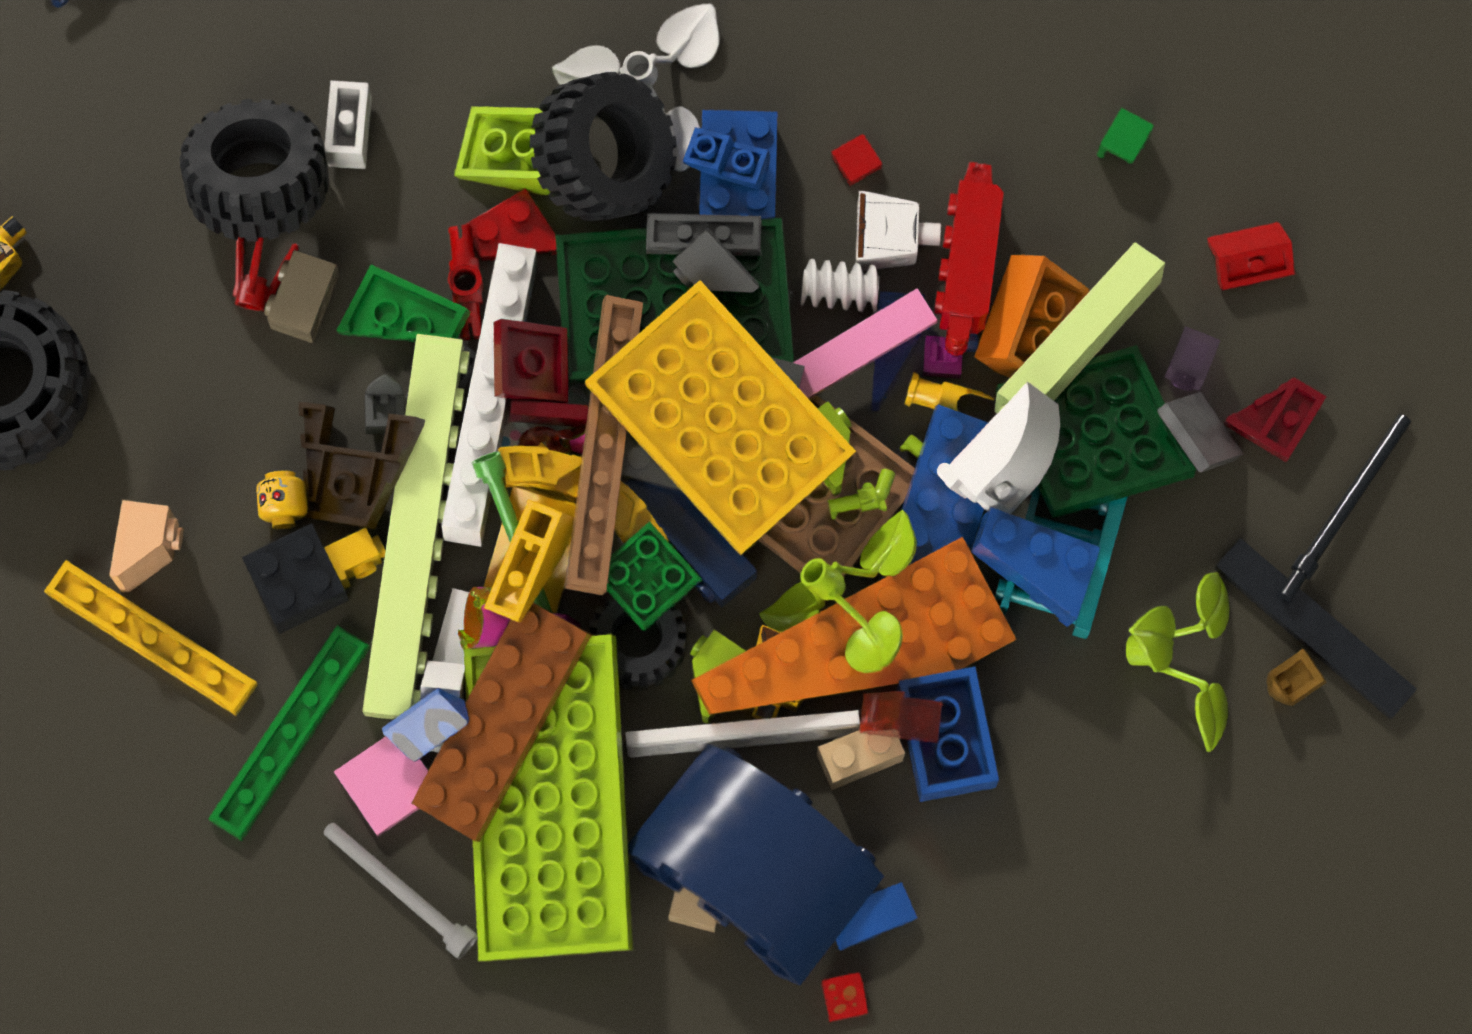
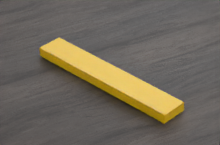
M65 560L44 590L46 595L235 716L238 715L258 685L250 677L67 560Z

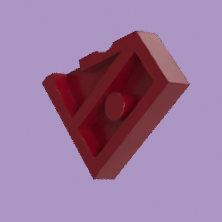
M1293 377L1280 385L1278 389L1269 394L1266 393L1236 414L1229 415L1224 425L1287 462L1327 396Z

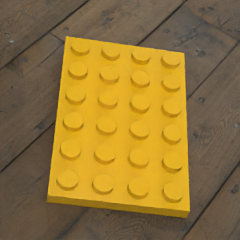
M701 280L585 381V385L740 556L856 452Z

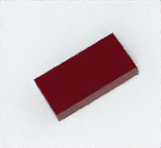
M513 400L509 408V422L584 428L587 423V405Z

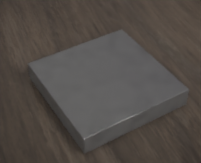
M1201 392L1167 402L1157 410L1159 416L1198 472L1202 473L1233 462L1244 454Z

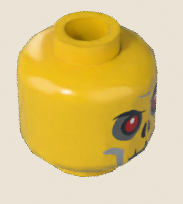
M270 472L265 474V479L257 484L258 516L263 521L272 523V528L295 527V521L306 516V484L302 479L295 477L294 472Z

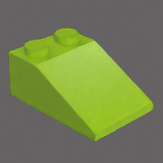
M471 107L454 176L459 179L518 191L526 188L528 193L549 195L550 191L547 188L542 189L537 180L540 174L537 168L533 169L531 157H535L534 148H530V135L535 134V128L532 127L535 114L542 111L539 108Z

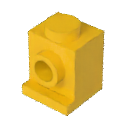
M366 527L324 547L344 589L351 586L348 579L354 576L356 579H362L377 570L376 566L382 563L381 558L385 557L386 552L379 536L376 535L371 538Z

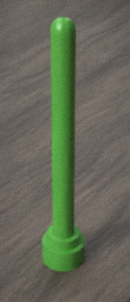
M492 452L473 460L471 463L476 477L481 478L484 484H488L509 542L511 543L519 522L502 479L505 476L503 471L506 468L501 452ZM542 588L534 603L553 613L545 590Z

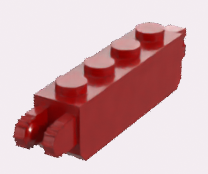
M969 162L964 180L959 181L957 194L950 193L947 215L954 216L953 226L946 225L943 248L950 250L948 259L941 258L938 281H945L944 292L937 291L934 314L941 315L939 329L947 330L945 350H947V353L954 355V357L963 355L964 352L966 353L970 333L978 334L986 326L1004 192L998 185L992 184V166L976 162Z

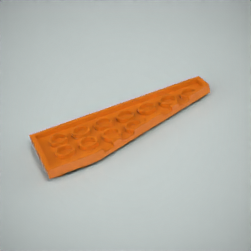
M961 537L908 565L899 574L887 576L845 598L867 622L878 612L886 611L896 617L901 624L903 637L900 650L894 660L887 667L882 668L881 671L862 673L856 671L848 664L845 656L846 644L851 635L858 629H861L862 626L843 607L836 603L691 681L707 712L711 715L898 684L901 680L959 670L1017 639L964 538Z

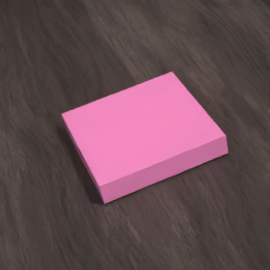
M384 737L335 770L334 773L379 837L420 809L411 804L428 770L420 759L415 762L410 760L387 737Z

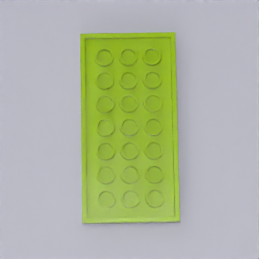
M612 634L591 636L481 841L473 840L478 961L486 962L633 950L616 636ZM496 646L464 649L466 701Z

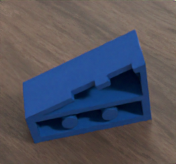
M991 507L982 517L971 552L1007 581L1015 583L1030 595V599L1038 605H1043L1056 615L1062 624L1068 627L1078 618L1101 547Z

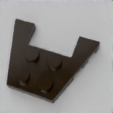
M299 402V416L304 417L305 433L300 434L301 448L306 449L307 469L303 470V481L306 484L307 496L306 518L375 529L424 427L425 419L389 413L382 451L377 453L328 446L335 407Z

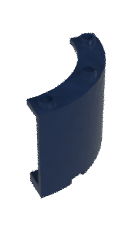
M707 744L628 843V857L644 875L666 885L677 893H680L685 888L700 898L697 903L698 907L724 927H727L730 922L748 936L743 943L775 975L801 986L884 878V875L874 865L876 858L865 848L857 847L837 827L811 806L813 804L812 800L798 789L790 791L769 775L745 762L738 752L727 746L722 750Z

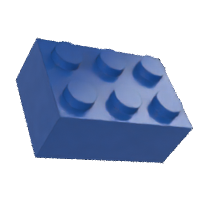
M702 110V129L730 135L733 142L766 149L769 151L771 158L759 190L732 183L701 171L699 215L761 216V219L775 218L777 112Z
M964 668L899 681L896 690L919 802L996 788L999 777L976 668Z

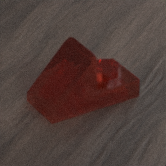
M905 692L866 693L863 696L859 733L937 743L942 702L904 697Z

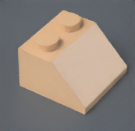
M122 500L110 569V577L121 592L130 593L171 563L174 551L181 549L183 528L179 527L178 519L175 518L169 506Z

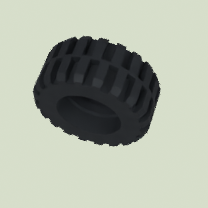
M603 72L571 80L553 89L551 95L545 97L540 104L539 109L542 112L535 114L532 127L535 128V134L530 135V148H534L535 157H531L533 169L537 168L540 174L537 180L542 189L547 188L550 191L548 197L556 206L564 205V212L573 217L579 216L582 220L604 221L640 213L661 198L663 193L661 190L667 189L672 176L669 174V171L675 169L677 158L673 156V148L677 147L676 136H672L670 129L674 125L670 115H665L662 109L665 105L658 96L652 97L651 88L643 82L636 83L637 80L633 76L625 73L619 75L616 72ZM595 116L602 119L608 125L617 144V165L611 178L599 169L591 154L589 133Z
M252 99L241 100L242 104L232 106L231 103L221 106L220 111L216 113L211 111L202 118L201 124L196 123L189 131V137L185 138L181 146L180 168L189 208L192 209L193 215L199 222L206 224V228L217 234L222 231L224 236L230 239L238 240V237H244L247 242L258 241L259 237H268V240L279 238V234L285 231L290 234L300 227L299 224L302 221L307 223L316 214L315 209L319 210L326 199L325 194L329 190L328 168L321 132L307 115L300 110L295 113L294 107L283 102L280 105H276L273 100L262 99L261 102H253ZM271 163L279 165L275 170L256 177L231 175L233 171L249 164Z

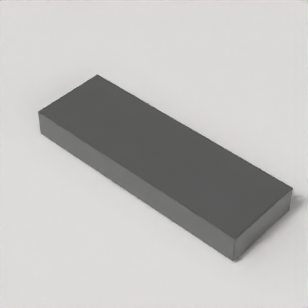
M647 213L646 254H680L709 228L733 256H760L761 216Z

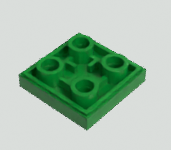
M649 521L611 555L606 590L644 632L701 582L702 579Z

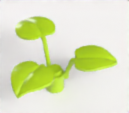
M904 510L899 511L870 538L860 557V565L864 569L842 566L836 561L830 566L820 558L810 560L802 569L801 582L792 586L773 605L759 613L767 627L783 632L819 613L820 609L826 605L824 600H835L862 626L861 629H858L851 635L846 644L845 656L848 664L856 671L862 673L881 671L882 668L887 667L898 654L902 644L903 633L901 624L896 617L886 611L878 612L867 622L841 596L845 590V582L841 573L874 578L878 573L887 577L895 576L903 571L910 564L916 552V536L908 514Z
M1218 572L1206 574L1198 585L1196 608L1201 620L1196 625L1175 630V620L1171 610L1167 606H1158L1144 614L1129 629L1132 635L1126 643V657L1130 665L1150 666L1153 672H1163L1197 685L1200 688L1201 692L1197 694L1195 700V712L1206 752H1211L1216 747L1227 724L1228 702L1225 692L1219 683H1212L1209 686L1202 679L1168 666L1173 656V638L1199 632L1205 628L1210 638H1218L1224 632L1229 620L1230 605L1226 587Z

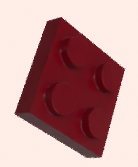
M502 318L494 321V397L568 403L567 328Z

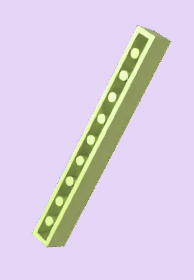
M417 334L405 416L425 419V424L394 489L363 705V713L368 717L394 720L420 701L421 690L416 689L418 674L424 675L428 652L421 651L423 636L430 637L433 614L427 613L428 599L436 598L438 576L432 575L434 561H441L444 540L443 538H437L439 523L443 521L446 500H443L444 486H450L454 463H448L450 448L457 449L459 426L453 425L455 411L462 412L465 389L458 388L460 374H467L470 352L464 351L462 339Z

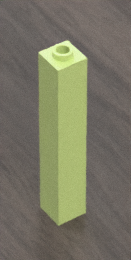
M1134 242L997 392L994 412L998 414L1027 382L1054 401L1160 285L1165 262Z

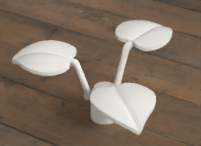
M712 4L692 6L674 14L664 22L658 32L657 44L663 52L670 54L669 56H656L654 53L648 55L642 51H635L625 58L623 67L620 68L618 58L610 49L603 46H589L578 50L566 60L552 67L553 74L559 85L571 80L603 72H616L618 74L620 71V74L625 73L633 76L637 80L636 83L643 82L652 90V97H655L657 95L652 87L658 77L655 63H672L677 58L684 67L696 68L705 65L715 56L719 47V31L715 8ZM676 107L665 115H670L674 126H671L670 129L672 136H676L677 147L673 148V156L677 157L674 170L681 172L689 167L684 164L683 159L695 127H700L695 116L684 107Z

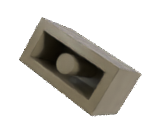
M294 250L290 261L286 259L283 261L278 274V281L281 282L276 295H270L265 307L264 314L268 316L267 320L270 328L314 343L340 277L337 264Z

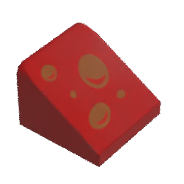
M860 972L822 980L821 986L829 1022L868 1014Z

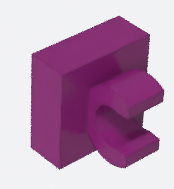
M925 337L923 376L961 378L962 355L954 357V355L947 353V350H945L946 337Z

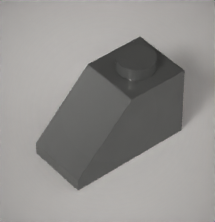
M709 228L673 260V263L677 266L673 272L688 288L692 284L695 285L699 280L710 291L754 292L759 287V283Z

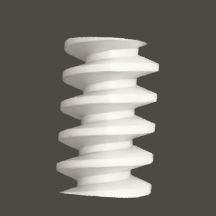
M810 259L803 273L801 306H803L807 296L811 297L813 307H818L822 297H825L829 309H833L837 299H841L843 310H848L852 300H856L858 311L863 312L867 302H871L873 312L876 313L879 276L875 265H870L866 274L863 275L860 263H855L851 272L848 273L845 262H840L836 271L833 272L830 261H824L821 270H818L815 259Z

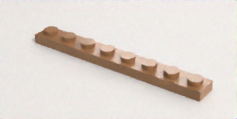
M610 295L605 296L602 303L593 374L639 334L643 302ZM592 391L590 393L565 589L603 595L607 589L627 430Z

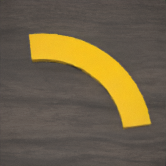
M538 446L498 448L497 452H501L506 468L503 469L505 474L503 482L506 488L536 487L555 491L575 500L577 499L581 457L576 455L570 456ZM620 480L614 531L622 542L626 543L649 521L668 541L662 527L659 528L653 516L646 509V504L630 487Z

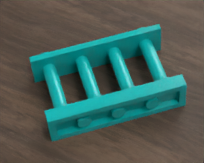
M1037 486L1029 494L1031 498L1025 520L1101 547L1078 618L1073 622L1072 635L1087 639L1092 627L1127 497L1090 507L1091 509L1098 510V515L1105 516L1101 530L1094 528L1092 532L1034 515L1041 494ZM999 580L995 599L1001 603L1000 608L1004 616L1010 602L1052 613L1043 605H1038L1030 599V595L1024 590L1014 587L1015 583L1012 581Z

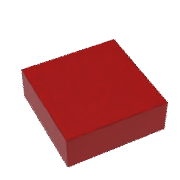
M864 134L831 151V157L850 186L878 171L883 165Z

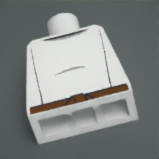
M859 191L856 263H860L862 271L868 270L870 265H875L876 269L913 265L916 263L918 245L940 246L941 223L919 222V204L917 202Z

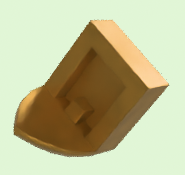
M1304 649L1271 670L1266 678L1269 695L1278 702L1290 706L1295 705L1327 683Z

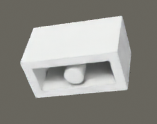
M330 82L324 147L328 167L366 169L372 102L368 83Z

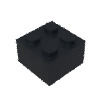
M312 523L242 557L279 634L349 601Z

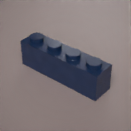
M633 479L625 483L646 504V509L653 516L659 528L662 527L673 548L700 576L702 581L699 582L696 588L707 602L711 604L713 601H716L723 608L757 579V570L743 554L739 555L684 493Z

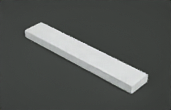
M856 710L625 733L627 754L631 758L703 751L707 744L724 749L726 746L738 748L841 738L858 731L860 722L859 713Z

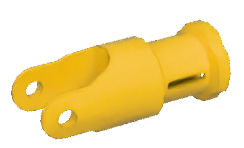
M913 372L904 405L910 406L914 403L931 409L941 405L958 411L957 401L964 394H972L993 401L994 398L983 392L944 381L942 384L928 381L920 378L919 373Z

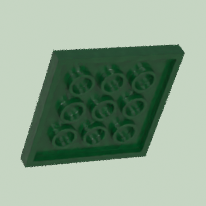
M1137 345L1093 357L1054 400L1059 406L1060 416L1058 445L1051 465L1038 485L1052 518L1194 477L1196 472L1195 466L1158 414L1157 410L1165 403ZM1006 382L997 384L996 395Z

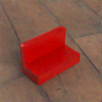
M1278 222L1207 238L1208 246L1215 256L1217 280L1221 290L1295 274L1292 241Z

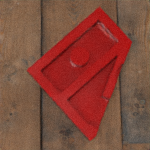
M526 188L464 224L472 226L473 247L481 261L496 260L499 243L536 249V253L552 252V255L557 254L555 233Z

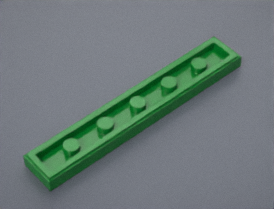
M337 625L208 818L210 822L243 841L369 651V644Z

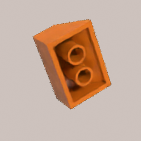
M1011 255L974 357L996 373L1011 378L1089 293L1090 289L1045 256Z

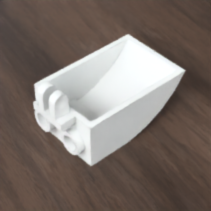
M1027 382L950 465L942 463L938 466V476L949 489L965 499L969 498L974 503L978 502L986 511L993 507L1011 514L1039 485L1051 465L1058 445L1060 430L1058 404Z

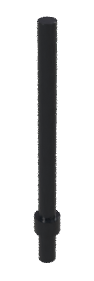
M1398 414L1305 554H1299L1291 566L1292 573L1278 592L1282 599L1291 602L1304 581L1312 578L1319 567L1318 560L1411 424V420L1408 417Z

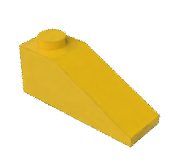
M528 499L485 604V609L521 623L565 552L573 530V517Z

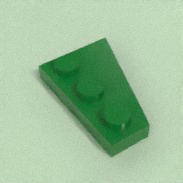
M370 265L336 331L340 335L416 342L417 334L457 339L471 312L466 307L374 265Z

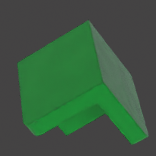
M1121 107L1099 146L1097 156L1104 159L1107 152H1110L1128 163H1133L1140 150L1144 149L1150 139L1154 125Z

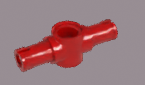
M461 225L462 238H460L458 226H452L448 228L452 260L449 261L450 273L448 274V283L453 302L466 307L471 312L460 332L459 339L470 341L469 329L472 327L474 340H478L482 329L480 305H483L482 292L484 284L480 273L479 259L474 257L473 229L471 225ZM463 275H471L476 279V284L471 290L462 291L456 287L458 278Z

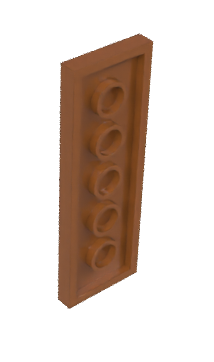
M534 602L521 623L511 619L465 703L469 717L468 725L444 741L411 804L472 840L480 842L592 635Z

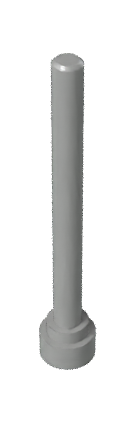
M330 823L325 828L324 835L438 931L444 937L442 941L447 944L446 950L453 956L460 959L469 951L477 940V934L467 925L462 927L459 923L455 925L451 923L338 825Z

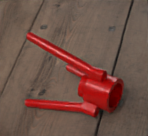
M238 237V240H236L235 286L232 296L236 297L235 304L239 307L254 311H264L265 304L270 295L276 294L281 284L278 281L281 266L270 286L267 287V279L257 276L264 238L259 237L255 243L250 272L244 278V237ZM297 244L291 246L284 260L290 261L293 251H298L299 249Z

